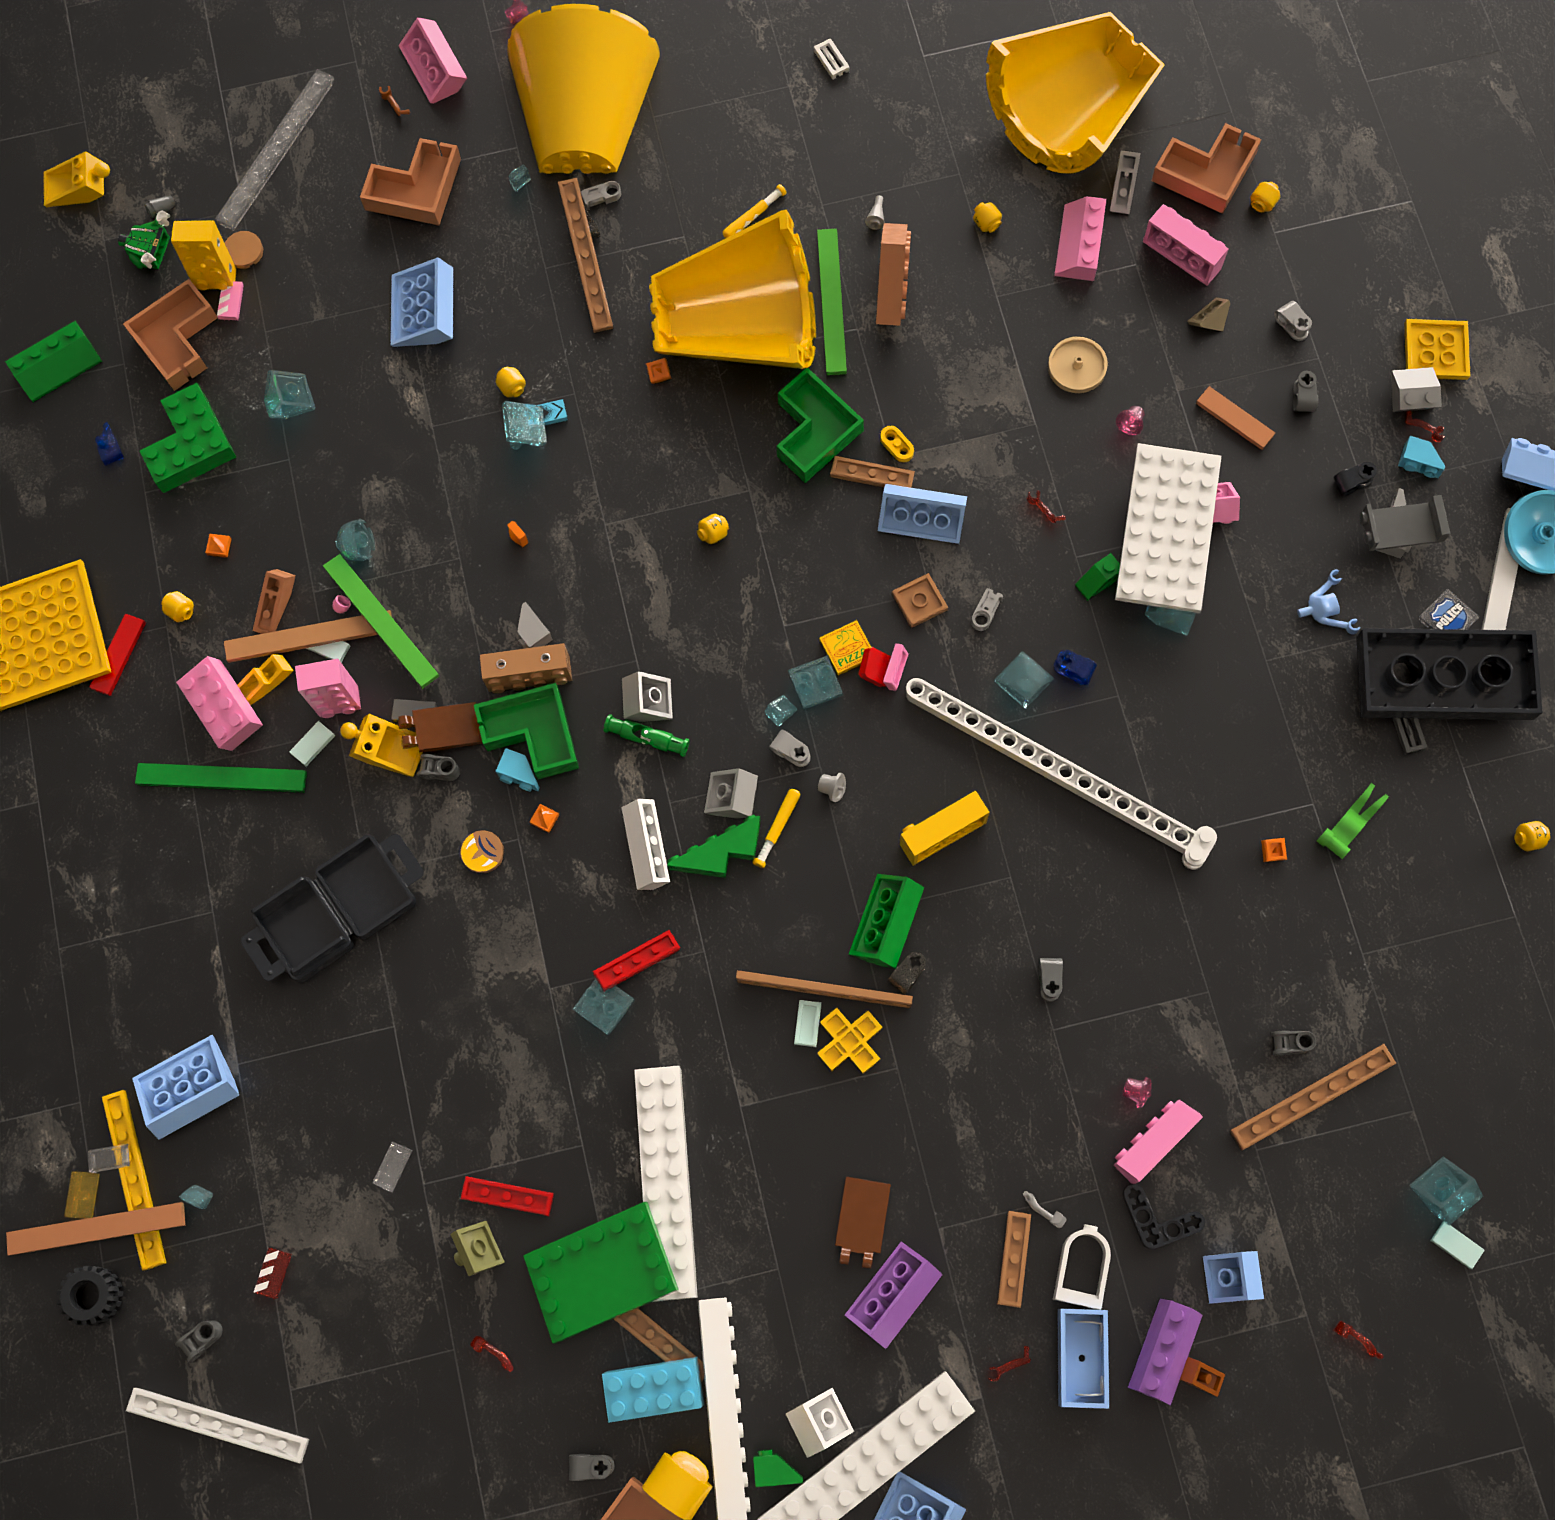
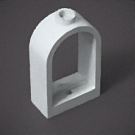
M1084 1224L1083 1230L1071 1234L1065 1240L1062 1247L1053 1300L1101 1310L1111 1252L1107 1240L1097 1232L1098 1227ZM1081 1235L1093 1237L1102 1247L1103 1259L1096 1295L1062 1288L1070 1245L1076 1237Z

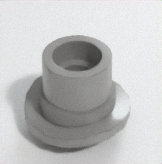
M840 772L837 776L823 774L819 780L818 791L828 794L830 801L837 802L843 797L846 789L844 774Z

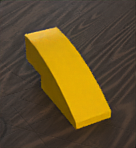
M272 654L260 668H253L237 686L251 706L284 681L293 672V669L283 655Z

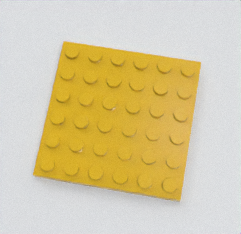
M81 559L0 587V711L111 673L85 565Z

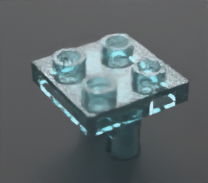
M505 401L502 404L506 440L511 442L510 446L513 449H520L523 444L544 446L547 443L542 406Z
M828 655L788 670L803 710L843 695Z
M595 979L573 1010L609 1036L635 999L617 986L603 992L598 981Z

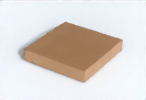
M929 573L892 591L894 599L911 628L948 610L947 604Z

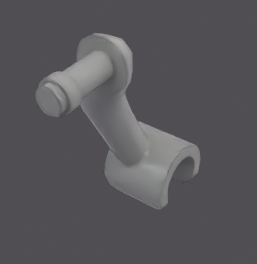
M1027 1191L1023 1193L1026 1201L1034 1211L1048 1219L1057 1228L1063 1227L1067 1220L1063 1214L1058 1211L1054 1215L1050 1214L1037 1203L1033 1194Z

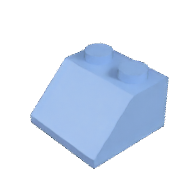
M1257 1251L1203 1256L1209 1304L1264 1299Z

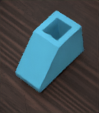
M1413 436L1408 438L1404 444L1398 466L1403 467L1407 471L1423 473L1430 478H1439L1445 469V465L1431 442Z
M506 748L496 769L500 780L507 784L517 783L520 788L529 792L532 789L538 791L540 787L526 756Z

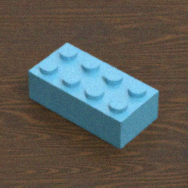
M698 1357L611 1370L602 1374L608 1423L699 1409L704 1406Z

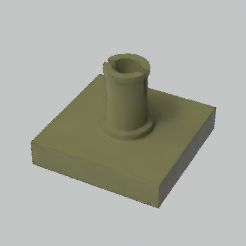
M487 1221L458 1229L451 1233V1237L458 1250L454 1255V1260L457 1265H464L468 1276L492 1269L504 1263Z

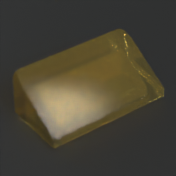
M72 1171L65 1217L93 1218L100 1174Z

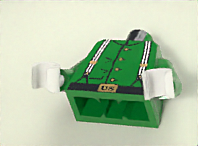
M163 210L158 212L154 221L142 224L141 226L134 225L129 236L119 235V246L125 247L129 260L138 269L147 267L149 269H159L170 239V236L163 227L164 225H169L167 219L170 215Z

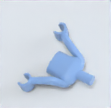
M1332 570L1328 576V581L1310 595L1309 607L1297 610L1298 616L1304 617L1312 614L1313 618L1321 624L1345 628L1349 634H1356L1360 627L1353 628L1351 625L1355 624L1358 621L1357 619H1352L1347 623L1327 618L1340 613L1339 603L1334 593L1322 596L1332 585H1337L1342 579L1333 578V575L1338 574L1339 570Z

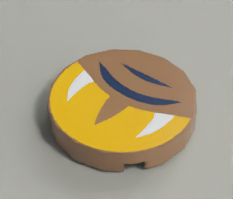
M485 830L476 831L468 835L462 843L461 859L472 872L489 873L495 870L503 860L504 846L499 837L492 832Z

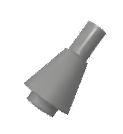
M880 195L876 196L874 206L865 220L866 225L874 230L883 228L885 223L882 208L883 197Z

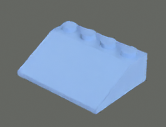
M435 258L392 274L391 346L439 344L453 339V267L440 258Z
M213 1035L132 1078L145 1125L158 1139L167 1136L239 1096L235 1080Z
M899 1471L874 1520H961L966 1509Z

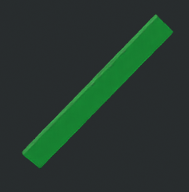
M138 763L135 784L141 786L305 793L307 772L305 770Z

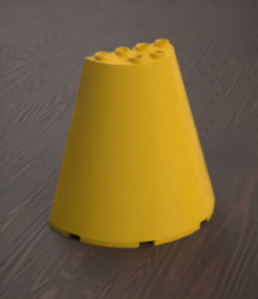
M555 5L551 6V11L541 13V10H537L527 15L512 29L511 37L508 39L507 52L539 172L546 174H570L575 169H580L585 174L591 172H602L605 174L617 172L660 57L656 40L648 35V30L633 18L612 9L611 13L599 11V6Z
M1111 12L992 42L986 60L989 64V72L986 73V84L995 116L998 121L1001 119L1007 128L1005 134L1015 147L1035 164L1041 162L1048 166L1047 170L1057 173H1075L1091 166L1103 155L1164 64L1142 42L1140 44L1135 43L1133 33Z
M787 209L781 210L651 276L652 284L649 285L653 302L650 304L652 314L656 316L654 321H652V330L655 333V340H653L655 352L666 355L799 369L810 367L816 349L815 346H812V340L816 338L813 293L808 291L810 276L798 233H793L794 223Z

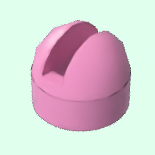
M342 595L336 596L332 604L333 610L339 614L346 612L351 606L350 600Z

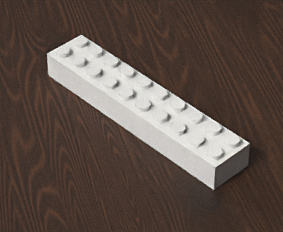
M680 1066L635 1070L643 1202H648L679 1289L653 1302L698 1298Z
M944 1371L761 1515L758 1520H839L975 1412V1410L948 1373Z

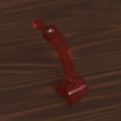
M1411 410L1406 412V424L1418 426L1432 432V439L1435 442H1441L1445 438L1444 435L1438 434L1445 430L1444 427L1438 426L1436 428L1422 420L1412 419Z
M1037 490L1036 498H1032L1030 492H1028L1027 501L1030 504H1036L1051 522L1056 523V521L1066 519L1065 515L1055 517L1040 500V491Z
M1343 1321L1338 1323L1334 1330L1337 1334L1344 1338H1347L1349 1334L1365 1346L1371 1357L1383 1358V1354L1377 1352L1368 1338L1354 1330L1351 1325Z
M476 1336L473 1339L471 1347L475 1351L481 1353L483 1349H486L499 1359L505 1370H513L512 1363L502 1351L490 1345L480 1336Z
M1024 1346V1358L1014 1359L998 1368H988L997 1371L995 1379H988L990 1381H997L1002 1373L1029 1363L1031 1361L1029 1359V1346Z

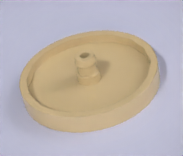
M1070 337L1062 340L1053 348L1049 357L1048 371L1053 382L1061 389L1071 393H1085L1095 389L1103 381L1108 362L1104 350L1095 341L1085 337Z

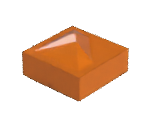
M666 358L646 363L652 384L672 379Z
M515 521L507 524L509 535L515 543L522 547L528 544L526 534Z
M209 534L205 553L209 556L228 557L231 537Z
M539 804L530 820V824L550 833L559 817V813Z
M1285 838L1261 840L1264 862L1287 860Z

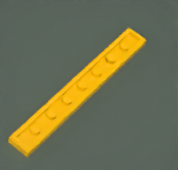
M121 1090L103 1096V1105L128 1211L153 1207L126 1091ZM159 1230L134 1234L143 1271L166 1264Z

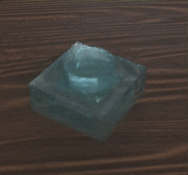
M524 165L514 169L508 176L511 187L516 192L531 180L529 171Z

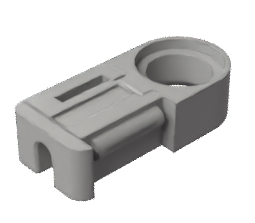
M609 181L581 191V195L586 209L590 210L589 207L603 202L609 204L617 201L621 197V189L617 182ZM610 188L617 189V193L614 195H609L607 193V190Z
M989 588L985 590L972 616L971 623L974 629L984 631L990 626L994 613L1003 599L1002 594H994L993 590ZM977 616H984L987 619V623L979 625L976 623L975 618Z

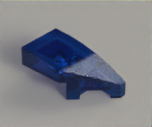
M106 422L103 425L104 430L102 434L97 436L95 441L98 444L97 449L103 463L108 465L123 458L124 455L110 425Z

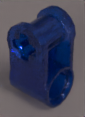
M1069 650L1061 651L1054 662V669L1057 673L1081 685H1088L1097 664L1091 659L1077 655Z

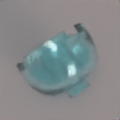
M364 520L350 521L340 527L337 533L336 547L346 559L364 561L373 556L370 554L371 550H375V540L371 528H366L363 524L366 523Z

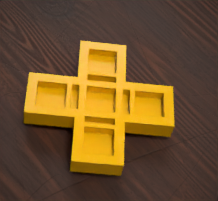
M836 1008L820 1021V1024L833 1040L820 1050L817 1055L831 1071L849 1057L864 1074L880 1060L878 1055L867 1044V1041L883 1027L869 1011L850 1024L838 1008Z

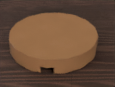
M249 231L233 233L225 241L227 250L235 267L238 269L250 268V265L257 264L263 256L264 249L261 240L256 234Z

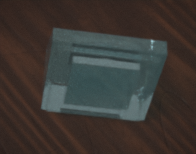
M782 695L769 703L765 714L779 726L792 716L797 709Z
M193 1185L182 1193L180 1198L197 1208L206 1209L213 1193L198 1185Z

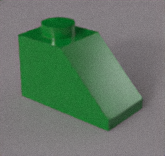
M1110 553L1094 564L1075 586L1087 601L1118 580L1120 563Z
M772 1450L758 1451V1456L753 1457L756 1487L803 1483V1476L778 1454H772Z

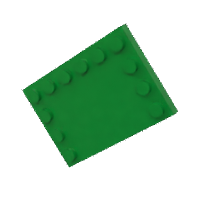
M648 1202L640 1203L523 1255L553 1344L679 1290Z

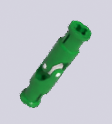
M611 714L607 716L603 729L605 733L619 734L621 738L651 745L665 752L669 750L679 753L681 757L686 755L690 743L688 738L685 740L674 737L672 733L654 730L651 727L627 719L623 721L614 718ZM641 730V738L636 737L634 733Z

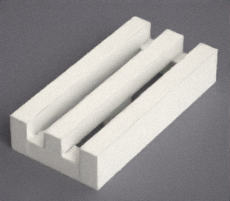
M831 38L814 46L815 54L832 79H835L837 75H843V72H849V65ZM826 46L830 48V50L832 51V53L834 54V56L836 57V59L842 67L839 68L833 56L827 50Z

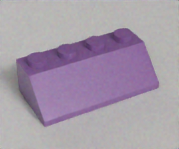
M900 1242L846 1312L845 1316L886 1349L943 1274L914 1250Z
M1160 1299L1128 1388L1171 1405L1203 1315L1190 1307L1174 1301Z

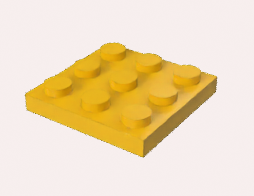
M1406 319L1404 323L1406 369L1433 367L1438 379H1469L1468 321Z

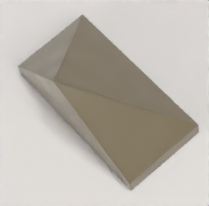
M1216 297L1189 319L1188 324L1223 331L1230 301Z

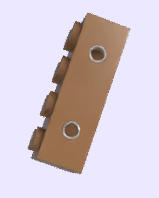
M564 643L480 655L482 679L488 691L492 693H503L508 689L520 691L526 687L534 686L538 688L552 683L563 685L567 681H572L570 657Z

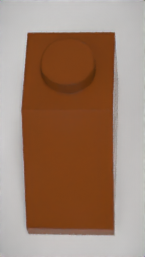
M1188 1357L1180 1381L1218 1397L1225 1374Z

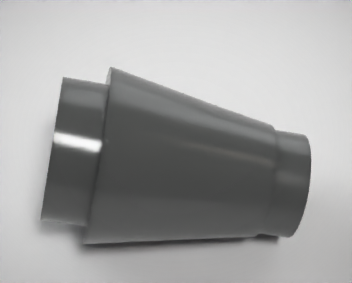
M169 195L148 200V203L144 205L149 216L153 219L159 211L168 212L176 206L173 197Z

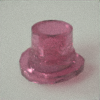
M513 0L514 3L505 10L507 18L513 25L529 15L527 5H524L521 0Z
M1132 406L1118 414L1116 425L1127 434L1138 435L1143 429L1144 411L1138 406Z
M1145 1077L1144 1081L1128 1078L1123 1090V1096L1133 1099L1137 1102L1136 1107L1141 1108L1148 1097L1151 1096V1079Z

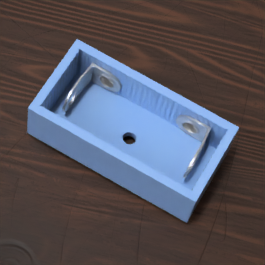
M1058 1309V1406L1109 1409L1108 1310ZM1079 1355H1084L1085 1360L1083 1362L1079 1361Z

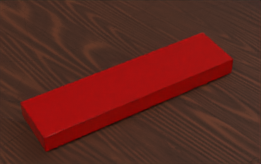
M128 614L124 615L107 650L111 673L94 678L89 688L111 696L146 624L144 620Z
M670 930L594 970L593 975L603 992L676 953L680 950V946Z
M466 1176L460 1199L550 1216L554 1193Z

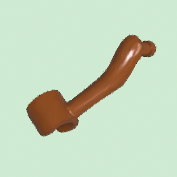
M388 86V91L383 92L382 87H379L381 97L389 101L398 116L410 114L409 109H400L392 97L390 86Z

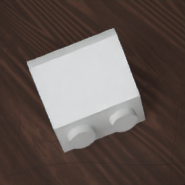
M833 1388L786 1413L807 1458L854 1432Z

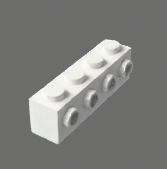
M637 799L621 808L637 890H654L669 883L670 879L654 800Z

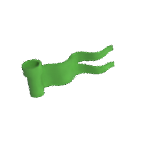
M1371 783L1332 830L1327 828L1316 842L1323 847L1326 846L1343 859L1351 850L1347 846L1389 796L1385 794L1359 815L1360 810L1375 787Z

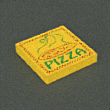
M857 620L819 638L837 675L860 666L864 649L871 647Z

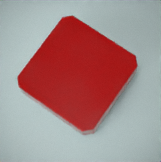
M874 647L864 649L859 670L860 678L878 687L886 686L883 680L891 656Z

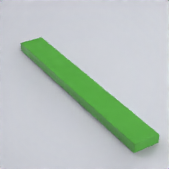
M837 229L817 230L826 374H847Z
M340 554L323 565L325 571L422 689L439 677L436 670Z

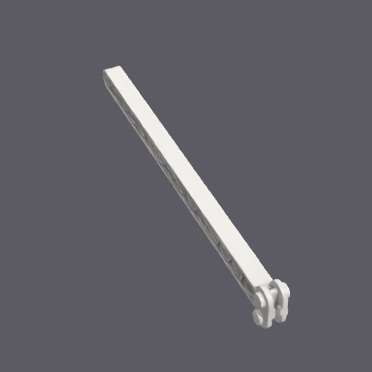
M913 678L907 683L906 697L913 704L1183 853L1182 862L1188 869L1195 870L1200 868L1217 840V835L1211 827L1203 826L1195 831L919 678ZM918 687L922 692L920 694H913L911 689ZM936 697L940 700V703L934 705L929 700ZM949 708H956L959 713L951 715L947 710ZM968 718H974L976 719L977 723L975 725H969L966 722V720ZM992 728L996 733L992 736L987 735L985 729ZM1006 738H1010L1014 741L1015 744L1012 746H1007L1004 744L1003 740ZM1030 749L1033 755L1025 756L1022 750ZM1048 759L1052 765L1045 767L1041 764V760ZM1068 770L1071 776L1063 777L1060 771ZM1086 780L1090 786L1083 788L1079 785V781ZM1106 791L1109 797L1106 799L1100 798L1098 792ZM1117 802H1125L1128 808L1120 809L1117 806ZM1144 812L1147 819H1138L1136 813ZM1155 823H1163L1166 826V830H1158ZM1175 834H1183L1185 841H1178L1175 838Z

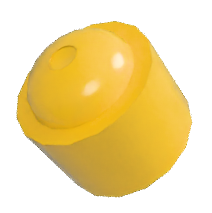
M679 1451L673 1455L665 1452L642 1488L649 1496L683 1520H692L713 1486L708 1482L709 1474L706 1466L690 1453Z

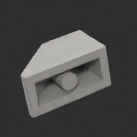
M526 602L523 603L517 631L520 637L518 640L519 644L523 649L545 646L553 640L550 632Z

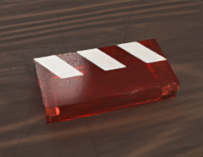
M268 1247L254 1293L273 1299L278 1298L292 1255L291 1253Z

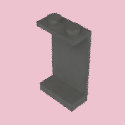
M1442 495L1433 496L1428 503L1373 510L1371 504H1366L1360 513V522L1365 528L1364 541L1368 544L1369 551L1445 542L1451 534Z

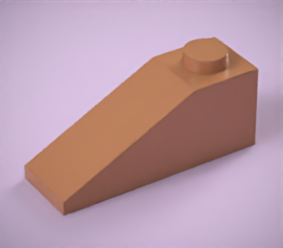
M278 569L266 572L253 631L261 634L276 631L290 599L296 575Z

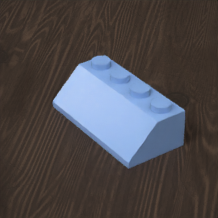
M1511 438L1502 458L1503 477L1555 491V451L1543 444L1537 446L1522 438H1518V440Z
M885 484L878 531L959 544L967 497Z

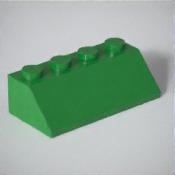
M74 321L5 362L28 397L34 402L101 363L102 360L83 330Z
M877 874L849 955L882 967L896 969L924 887L908 877Z

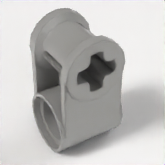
M1290 301L1274 312L1276 321L1288 332L1292 339L1303 341L1307 338L1312 320L1304 313L1298 303Z
M781 730L769 746L775 754L787 759L798 767H804L810 762L808 747L785 730ZM802 752H804V757H803V756H799V757L797 758V755H796L797 753H798V754H802Z

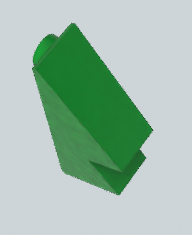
M751 815L744 819V823L738 826L732 825L725 829V833L720 836L713 835L709 837L703 845L690 847L686 854L680 857L679 855L671 857L667 861L669 870L726 878L729 857L754 860L761 823L760 816Z

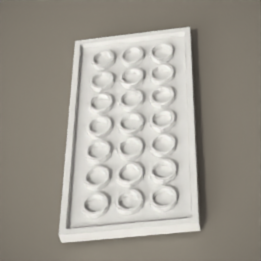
M1138 443L1115 600L1194 613L1201 612L1221 456Z

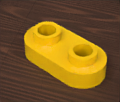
M885 427L881 431V443L897 461H910L914 455L912 443L897 427ZM888 437H893L894 440H891V441H890V440H888L887 438H888ZM901 451H905V452H907V454H906V455H902V454H900V452H901Z

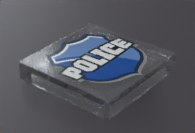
M1447 589L1418 619L1429 629L1467 630L1480 616Z

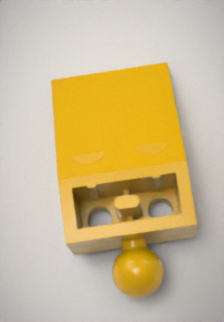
M85 151L44 171V206L53 207L88 203L104 196V178L110 174L109 166Z
M371 714L363 718L359 730L351 722L344 723L341 726L340 733L345 739L355 738L349 754L350 757L403 775L414 776L420 761V755L423 752L419 753L418 747L403 749L401 740L402 736H416L415 732L408 729H399L398 725ZM372 725L378 727V731H374ZM370 744V751L366 750L364 745Z

